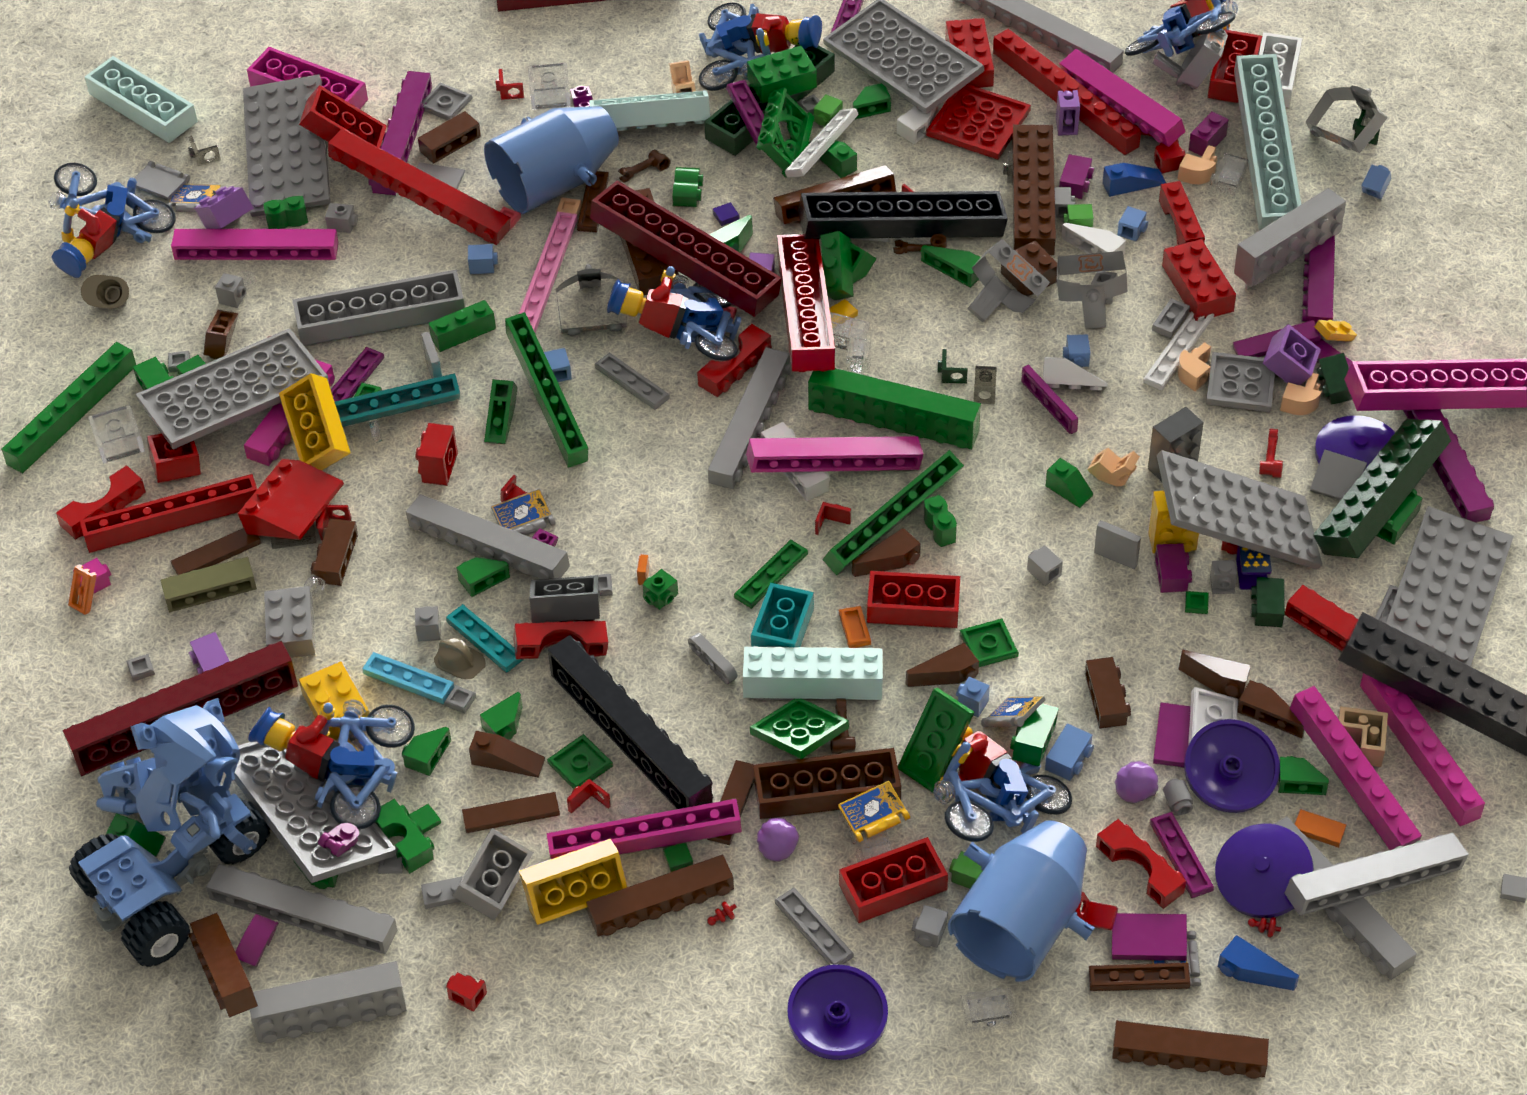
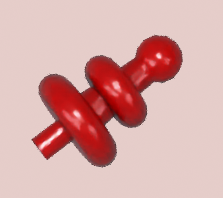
M723 901L721 903L723 910L715 909L716 915L709 917L707 923L710 926L715 925L718 920L724 923L726 916L731 920L735 919L733 910L737 906L735 904L729 906L727 902Z
M1274 917L1270 919L1269 923H1267L1266 918H1261L1260 921H1256L1254 918L1248 920V925L1250 927H1258L1260 933L1267 930L1269 938L1273 937L1274 931H1281V927L1276 926V918Z

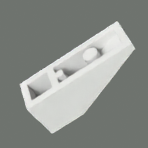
M1070 223L1062 225L1061 238L1086 254L1123 251V255L1125 254L1126 240L1111 231Z

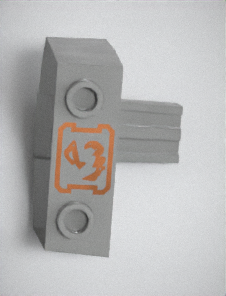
M1211 23L1207 29L1214 27V24ZM1223 29L1218 32L1203 34L1196 42L1195 47L1186 56L1182 66L1159 51L1152 64L1175 77L1178 87L1186 84L1192 90L1196 89L1221 58L1228 35Z
M1351 85V87L1326 90L1306 120V124L1314 136L1323 137L1341 145L1347 150L1360 153L1388 117L1379 110L1370 96L1372 90L1370 88L1365 90ZM1356 100L1360 110H1366L1365 117L1371 119L1354 142L1316 126L1334 101Z
M1001 239L988 249L972 267L974 273L985 287L967 309L982 322L989 317L1001 302L1013 312L1023 313L1036 300L1005 285L995 275L996 272L987 261L985 255L988 252L1028 287L1037 298L1050 283Z
M1123 251L1058 256L1057 287L1059 301H1082L1085 329L1106 327L1105 299L1128 292L1127 272L1116 278L1106 280L1104 283L1080 285V283L1063 281L1059 279L1060 275L1126 270Z
M587 264L584 270L577 271V275L561 283L556 288V293L577 281L579 282L580 289L586 287H601V279L619 278L603 273L601 269H593L590 264ZM560 319L561 333H568V335H579L582 331L603 329L620 331L623 327H627V323L562 329Z

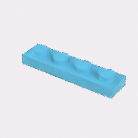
M375 652L372 653L362 668L364 675L444 704L454 688V682Z

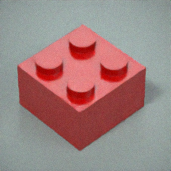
M428 423L426 431L422 432L421 446L417 447L415 454L416 460L419 461L418 474H421L422 483L448 486L458 455L454 426Z
M162 433L147 436L149 456L158 483L201 475L199 454L194 440L172 449Z

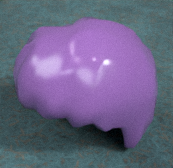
M1131 761L1117 772V778L1114 782L1117 794L1124 801L1137 803L1155 796L1159 787L1158 775L1152 767L1142 761Z
M784 818L769 819L762 824L761 829L757 833L759 851L766 859L780 862L787 859L795 850L799 840V833L796 827Z

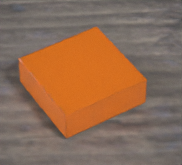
M640 554L637 567L638 584L642 585L649 574V557L644 554Z

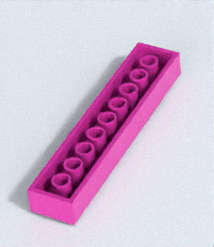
M1527 359L1352 361L1344 379L1357 411L1527 408Z

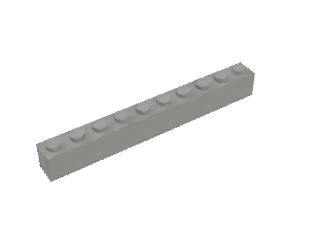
M957 0L972 7L974 10L986 14L990 18L1002 22L1006 26L1018 30L1020 33L1032 37L1036 41L1048 45L1050 48L1066 56L1075 49H1078L1112 73L1123 64L1124 50L1024 0Z

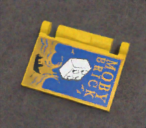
M890 781L838 804L858 843L863 841L860 833L862 831H865L866 836L870 838L900 824L901 821L898 816L900 813H902L905 821L910 819L908 811L905 809Z

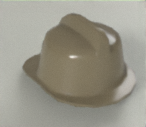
M93 275L83 282L81 296L90 306L114 309L122 306L127 301L129 287L122 278Z
M451 638L446 641L441 640L438 652L434 657V663L437 668L461 679H473L486 667L483 655L477 650L468 647L464 641L458 638Z

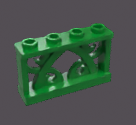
M783 87L772 91L768 97L756 148L766 153L782 169V175L787 178L785 174L786 169L808 146L815 117L810 112L806 113L786 93L787 89ZM779 122L787 123V129L791 136L790 140L784 141Z

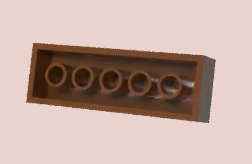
M650 188L635 190L654 201ZM620 237L637 289L642 291L644 295H647L649 290H654L661 285L662 274L670 266ZM676 270L671 289H673V284L679 281V272Z
M894 748L753 764L754 784L760 819L840 810L838 804L887 781H890L901 800L902 786Z

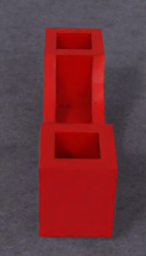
M1141 130V135H1148V136L1153 137V136L1150 135L1149 133H1148V134H1145V133L1142 132V130ZM1178 139L1169 147L1162 142L1155 147L1154 163L1162 174L1179 170V166L1186 155L1184 149H1181Z
M1181 182L1161 184L1159 202L1164 214L1172 216L1176 229L1177 244L1181 245L1199 239L1205 242V235Z
M753 324L749 325L738 335L739 350L741 351L738 356L728 361L710 360L697 372L698 386L716 397L723 392H727L736 380H740L750 367L756 366L766 347L772 349L771 335Z
M127 465L109 476L111 486L103 498L91 503L72 501L57 511L56 515L59 525L75 540L84 536L80 520L123 509L132 501L141 498L146 493L142 478Z
M606 621L515 623L513 634L515 658L538 659L546 647L560 642L569 635L576 642L580 641L590 656H606L609 643Z
M1117 819L1097 834L1096 847L1112 862L1130 860L1145 868L1149 875L1146 894L1162 909L1184 894L1186 885L1184 876L1168 865L1163 856L1156 854L1145 840H1141L1134 833L1129 825Z

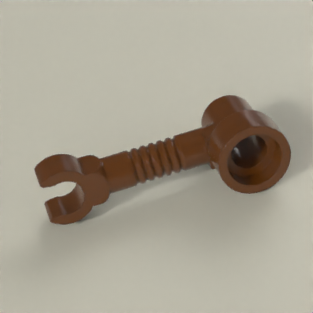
M654 149L649 153V159L632 167L620 168L618 172L623 176L619 177L622 182H627L634 174L650 166L663 171L669 168L671 160L665 154H661L658 150Z
M942 234L933 235L930 238V244H910L903 240H895L896 247H893V251L895 254L921 252L923 245L946 248L947 241L946 237Z
M836 698V715L847 719L846 699ZM848 729L830 740L831 753L855 751V737H849Z

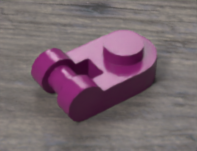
M342 823L330 832L323 833L318 840V845L323 848H329L333 855L339 857L357 843L359 830L351 823Z

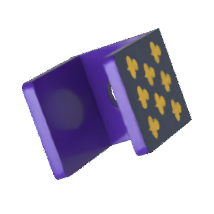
M1238 546L1236 565L1239 588L1241 590H1251V586L1256 585L1257 577L1268 578L1267 574H1271L1270 555Z

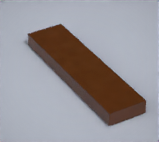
M597 171L595 173L597 176L596 182L594 184L591 183V186L586 184L577 231L598 232L599 224L590 219L591 203L595 197L607 189L609 172Z
M244 528L170 562L176 574L180 575L218 564L260 545L261 540L258 535L246 534Z
M739 760L735 761L720 800L736 799L740 818L754 783L753 764ZM734 834L707 838V840L731 845Z
M556 792L462 809L466 833L560 816Z
M1189 963L1089 966L1090 991L1190 989Z

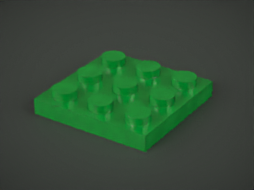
M793 699L750 726V735L802 759L849 729V720L804 699Z

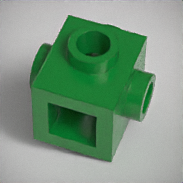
M660 569L652 577H648L642 584L644 600L659 610L665 605L670 604L678 595V581L663 569Z

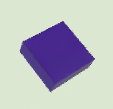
M731 202L713 208V215L721 226L740 219L739 213Z

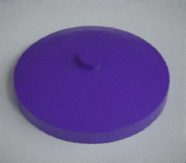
M1353 415L1334 419L1327 423L1317 435L1315 443L1317 462L1320 463L1324 450H1328L1366 462L1368 466L1390 440L1391 436L1394 435L1395 431L1383 422L1366 416Z
M1224 719L1204 726L1195 734L1185 753L1184 772L1191 790L1206 805L1223 812L1240 813L1258 807L1272 794L1280 775V761L1274 744L1262 730L1245 721Z
M1266 823L1251 825L1233 834L1222 846L1215 864L1216 882L1224 899L1238 912L1254 918L1278 917L1295 909L1285 895L1289 880L1294 875H1303L1314 871L1313 859L1305 842L1288 828Z
M847 965L822 966L807 973L794 986L788 1000V1023L798 1043L812 1054L831 1060L851 1059L869 1051L882 1037L888 1019L886 996L877 981L858 968Z

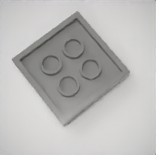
M1213 352L1206 405L1271 412L1275 373L1263 364L1264 358Z

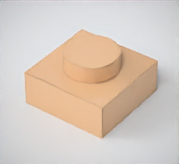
M561 197L556 214L558 211L577 214L578 216L581 200Z

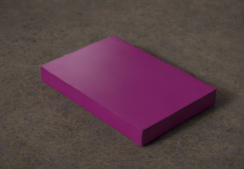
M1160 702L1153 764L1184 768V757L1189 743L1191 706Z
M1117 913L1112 928V960L1187 961V914Z

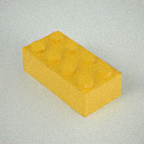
M310 373L279 393L300 461L322 471L351 453L327 378Z
M611 839L519 871L529 911L537 925L587 908L586 901L627 888L620 855Z

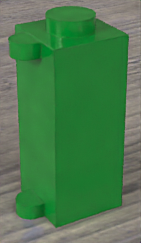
M1415 489L1402 502L1376 535L1377 537L1393 545L1396 544L1420 511L1423 498L1417 495Z

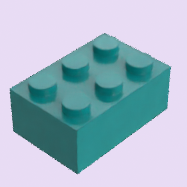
M770 583L751 633V647H801L814 611V592Z

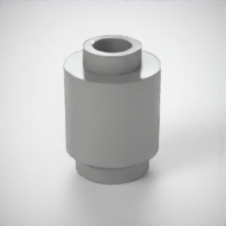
M1179 779L1169 780L1166 786H1164L1163 792L1170 810L1177 816L1191 812L1193 800L1185 781Z

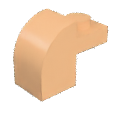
M689 61L669 63L673 93L696 91L695 83L692 81Z
M1208 145L1202 158L1186 153L1179 166L1178 180L1190 184H1204L1211 181L1215 177L1217 156H1215L1216 147Z
M1205 342L1198 348H1194L1191 353L1184 349L1179 358L1178 377L1183 384L1194 391L1198 390L1209 380L1211 366L1206 364V362L1210 358L1211 346Z
M1312 373L1305 387L1288 382L1282 397L1280 411L1294 415H1307L1314 412L1319 406L1322 392L1319 391L1321 384L1317 383L1319 374Z
M1106 448L1095 455L1087 470L1100 481L1116 487L1123 486L1137 468L1135 464L1140 456L1132 451L1120 458L1111 449Z

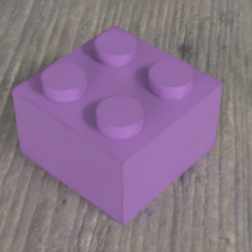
M234 186L219 188L215 191L216 195L211 198L207 196L199 201L200 204L194 207L206 229H221L254 209L243 188Z
M1288 324L1272 337L1263 364L1286 383L1301 385L1312 376L1321 349Z

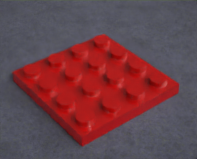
M966 84L947 99L927 128L926 136L999 160L1012 140L1013 124L1021 125L1031 111V105Z

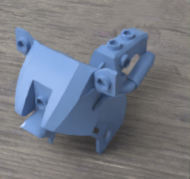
M218 698L207 701L203 708L195 705L162 716L151 725L139 723L131 726L137 749H150L154 754V758L141 761L140 757L127 760V765L124 764V761L110 765L111 770L102 773L97 778L104 797L97 800V807L102 811L127 816L139 813L147 831H175L181 827L176 812L177 801L178 803H183L190 816L200 815L197 808L180 799L182 792L194 795L203 800L207 805L210 804L211 795L215 792L221 798L231 796L229 788L231 782L235 780L234 773L240 759V750L234 737L222 723L225 719ZM223 773H225L226 777L223 786H220ZM116 790L119 793V797L115 796ZM164 812L170 817V825L164 819Z

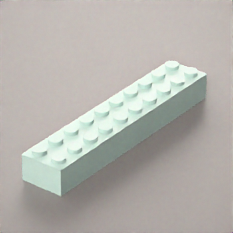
M1276 54L1237 56L1234 68L1259 231L1301 205Z

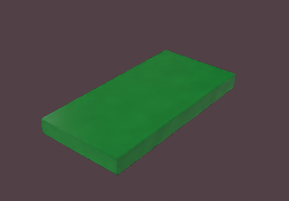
M934 688L898 764V770L932 793H936L940 788L938 787L940 779L944 776L954 757L952 754L961 743L975 712L939 688Z

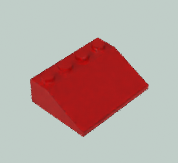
M282 459L247 503H245L238 516L246 534L301 540L344 485V482L300 460Z

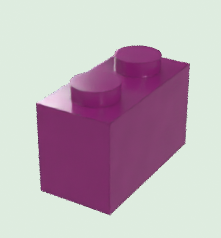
M1211 111L1190 133L1189 150L1203 156L1208 145L1216 147L1227 136L1229 119Z
M1069 154L1059 181V187H1071V196L1082 199L1084 192L1088 193L1090 181L1088 180L1093 179L1095 167H1092V158Z
M1183 543L1156 544L1155 562L1160 593L1186 592L1188 590V583H1192V571L1187 568L1189 565V553L1185 552Z

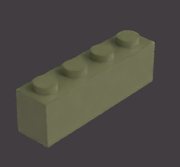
M248 557L215 564L160 580L169 613L257 589Z

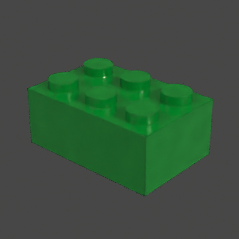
M802 46L747 61V79L762 104L768 102V97L772 91L783 87L787 89L786 93L789 96L817 88V70Z

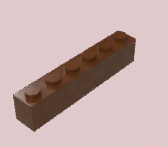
M884 165L773 197L776 216L783 224L800 220L798 207L801 193L896 192L894 173Z
M722 854L586 901L587 912L597 937L602 935L609 936L619 929L635 927L642 921L658 919L662 914L671 911H681L685 906L694 903L701 904L708 898L717 895L724 896L731 890H734V877Z
M218 913L189 923L192 929V933L188 934L212 992L216 997L220 1010L226 1009L230 1018L257 1007L258 1004L252 987Z
M1116 1020L1112 1059H1118L1123 1063H1130L1132 1061L1143 1062L1148 1066L1168 1065L1173 1069L1192 1068L1198 1072L1216 1071L1227 1076L1241 1074L1251 1079H1257L1266 1075L1269 1039Z

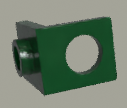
M1362 109L1359 119L1355 118L1352 128V130H1355L1354 140L1366 127L1364 126L1365 109ZM1380 129L1369 144H1378Z
M942 349V360H938V373H942V383L967 384L968 368L946 367L947 349ZM953 373H960L963 377L954 379L951 375Z

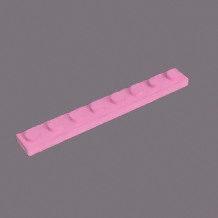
M557 211L519 314L526 313L535 333L576 226L577 214Z

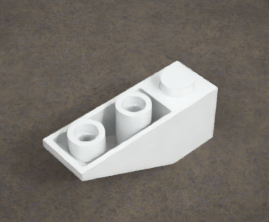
M939 105L928 114L913 106L911 110L897 119V134L912 144L917 143L926 136V130L933 121Z
M1044 357L1043 380L1050 388H1060V384L1068 385V389H1081V385L1090 386V390H1102L1103 386L1107 387V382L1066 358Z

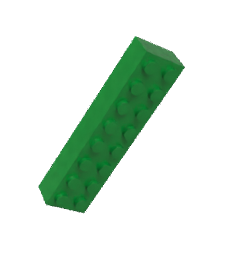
M837 368L824 372L813 371L808 380V410H813L816 413H825L836 418H845L856 423L874 425L877 428H886L897 433H906L918 436V438H926L938 443H947L958 448L971 450L980 431L981 403Z

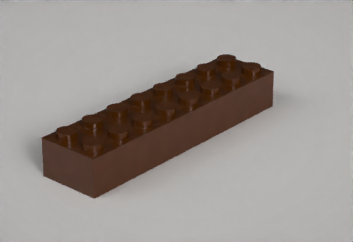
M1013 124V249L1016 250L1036 240L1049 255H1055L1053 125Z

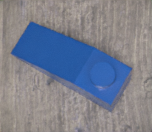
M1119 163L1105 166L1103 171L1102 184L1109 197L1157 187L1166 183L1160 169Z
M1238 935L1232 939L1219 956L1217 967L1220 968L1224 975L1234 977L1238 981L1292 991L1297 987L1299 979L1297 973Z

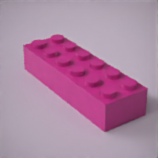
M268 47L247 69L250 87L320 74L322 87L358 109H361L368 101L365 82L272 47Z

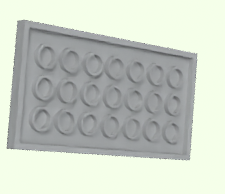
M875 0L823 38L824 45L926 114L985 71L983 64L885 0Z
M320 74L243 88L249 200L254 208L250 210L252 217L265 215L263 206L265 202L284 200L291 196H303L305 208L331 203L326 140L299 125L308 98L319 85L322 86Z
M289 328L136 394V397L172 449H175L281 403L279 393L310 373L325 377L327 380L328 375Z
M1164 450L1157 454L1171 525L1312 569H1319L1322 566L1318 545L1313 536L1314 529L1305 496Z
M1428 506L1386 624L1471 667L1514 536Z
M258 742L238 745L240 759L234 773V781L249 801L257 808L267 825L311 883L395 856L396 848L376 823L367 828L360 829L357 843L339 857L333 855L329 848H323L318 845V840L323 833H328L340 825L330 811V802L335 793L334 790L328 793L322 808L317 807L318 801L314 800L319 786L325 787L326 779L324 782L315 779L286 760L287 749L277 751L267 745L261 746ZM339 796L336 799L335 810L343 821L353 825H360L372 819L364 807L361 808L358 815H351L350 810Z

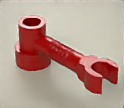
M1269 429L1266 461H1260L1259 474L1272 475L1273 478H1282L1283 461L1275 460L1278 429Z

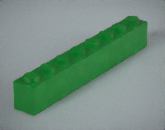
M526 313L505 318L507 337L567 467L570 468L588 462V446Z
M115 342L1 449L6 464L22 474L133 370L136 362L132 349Z
M948 450L831 548L822 560L836 575H839L852 564L853 560L864 554L922 505L925 499L930 498L955 477L964 465Z

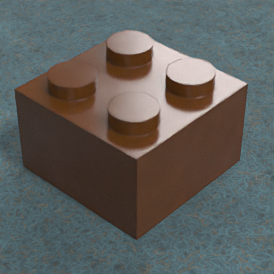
M1036 240L1015 250L1050 282L1048 286L1057 282V262ZM1001 264V274L1018 292L1026 296L1034 294Z

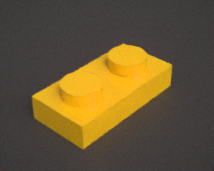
M1318 320L1314 326L1326 340L1353 341L1357 336L1352 330V326L1345 321Z

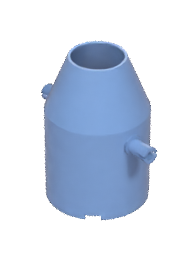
M600 106L552 108L532 119L530 117L523 118L520 125L490 139L484 145V156L492 180L496 179L501 187V190H499L500 195L515 211L525 214L583 183H586L588 186H591V183L594 184L597 180L595 173L619 144V136L612 118Z
M1048 820L1002 845L994 854H988L975 845L974 842L969 845L963 855L980 865L983 871L948 922V931L950 935L954 934L958 941L956 944L957 948L971 962L999 978L1004 979L1006 976L1015 977L1016 982H1022L1034 976L1064 928H1070L1084 938V940L1088 939L1095 927L1078 917L1077 912H1075L1081 902L1087 854L1086 844L1080 835L1063 823Z

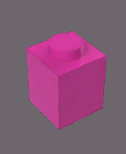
M95 558L82 565L83 570L87 568L90 570V573L94 572L97 574L94 593L111 585L109 579L111 572L106 564L102 565Z

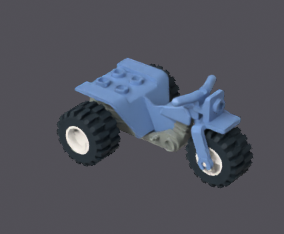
M182 792L180 799L197 808L200 815L192 816L180 829L173 833L171 843L175 849L172 852L168 850V856L162 861H159L158 858L126 835L120 837L116 834L99 835L97 838H92L89 842L83 844L76 851L75 856L70 861V875L87 896L96 898L97 901L93 903L92 908L97 914L98 923L106 932H111L126 923L121 933V941L141 966L151 967L166 962L175 956L184 947V943L187 942L188 934H190L188 923L173 904L168 901L161 902L158 900L166 895L181 893L182 885L187 882L193 884L195 877L198 875L203 876L209 872L210 862L205 857V853L208 852V846L221 862L233 865L252 857L266 843L271 828L252 802L240 800L236 794H232L227 798H221L215 792L211 795L210 804L207 805L203 800L194 795Z

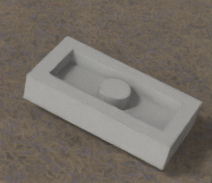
M1171 298L1153 323L1152 331L1171 338L1189 313L1190 306Z
M463 876L422 884L425 909L462 902L452 895Z

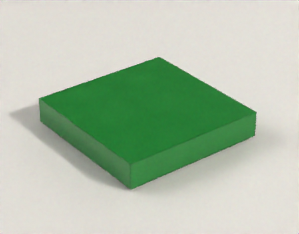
M1003 618L960 630L963 643L968 646L979 660V667L1012 659L1019 655Z
M584 734L547 759V763L573 789L581 786L588 779L595 780L613 767V762Z

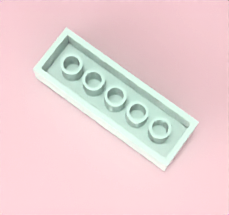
M114 56L85 76L90 95L168 143H171L198 122L194 104Z
M707 90L589 100L590 106H600L606 110L612 118L617 131L628 130V127L636 126V129H645L647 125L666 127L667 123H675L676 126H682L690 121H694L695 124H704V121L710 117Z
M744 647L743 698L882 700L883 663L882 649Z

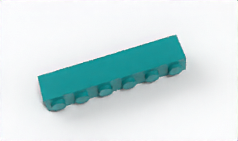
M454 373L335 401L342 427L458 400L460 399V390Z

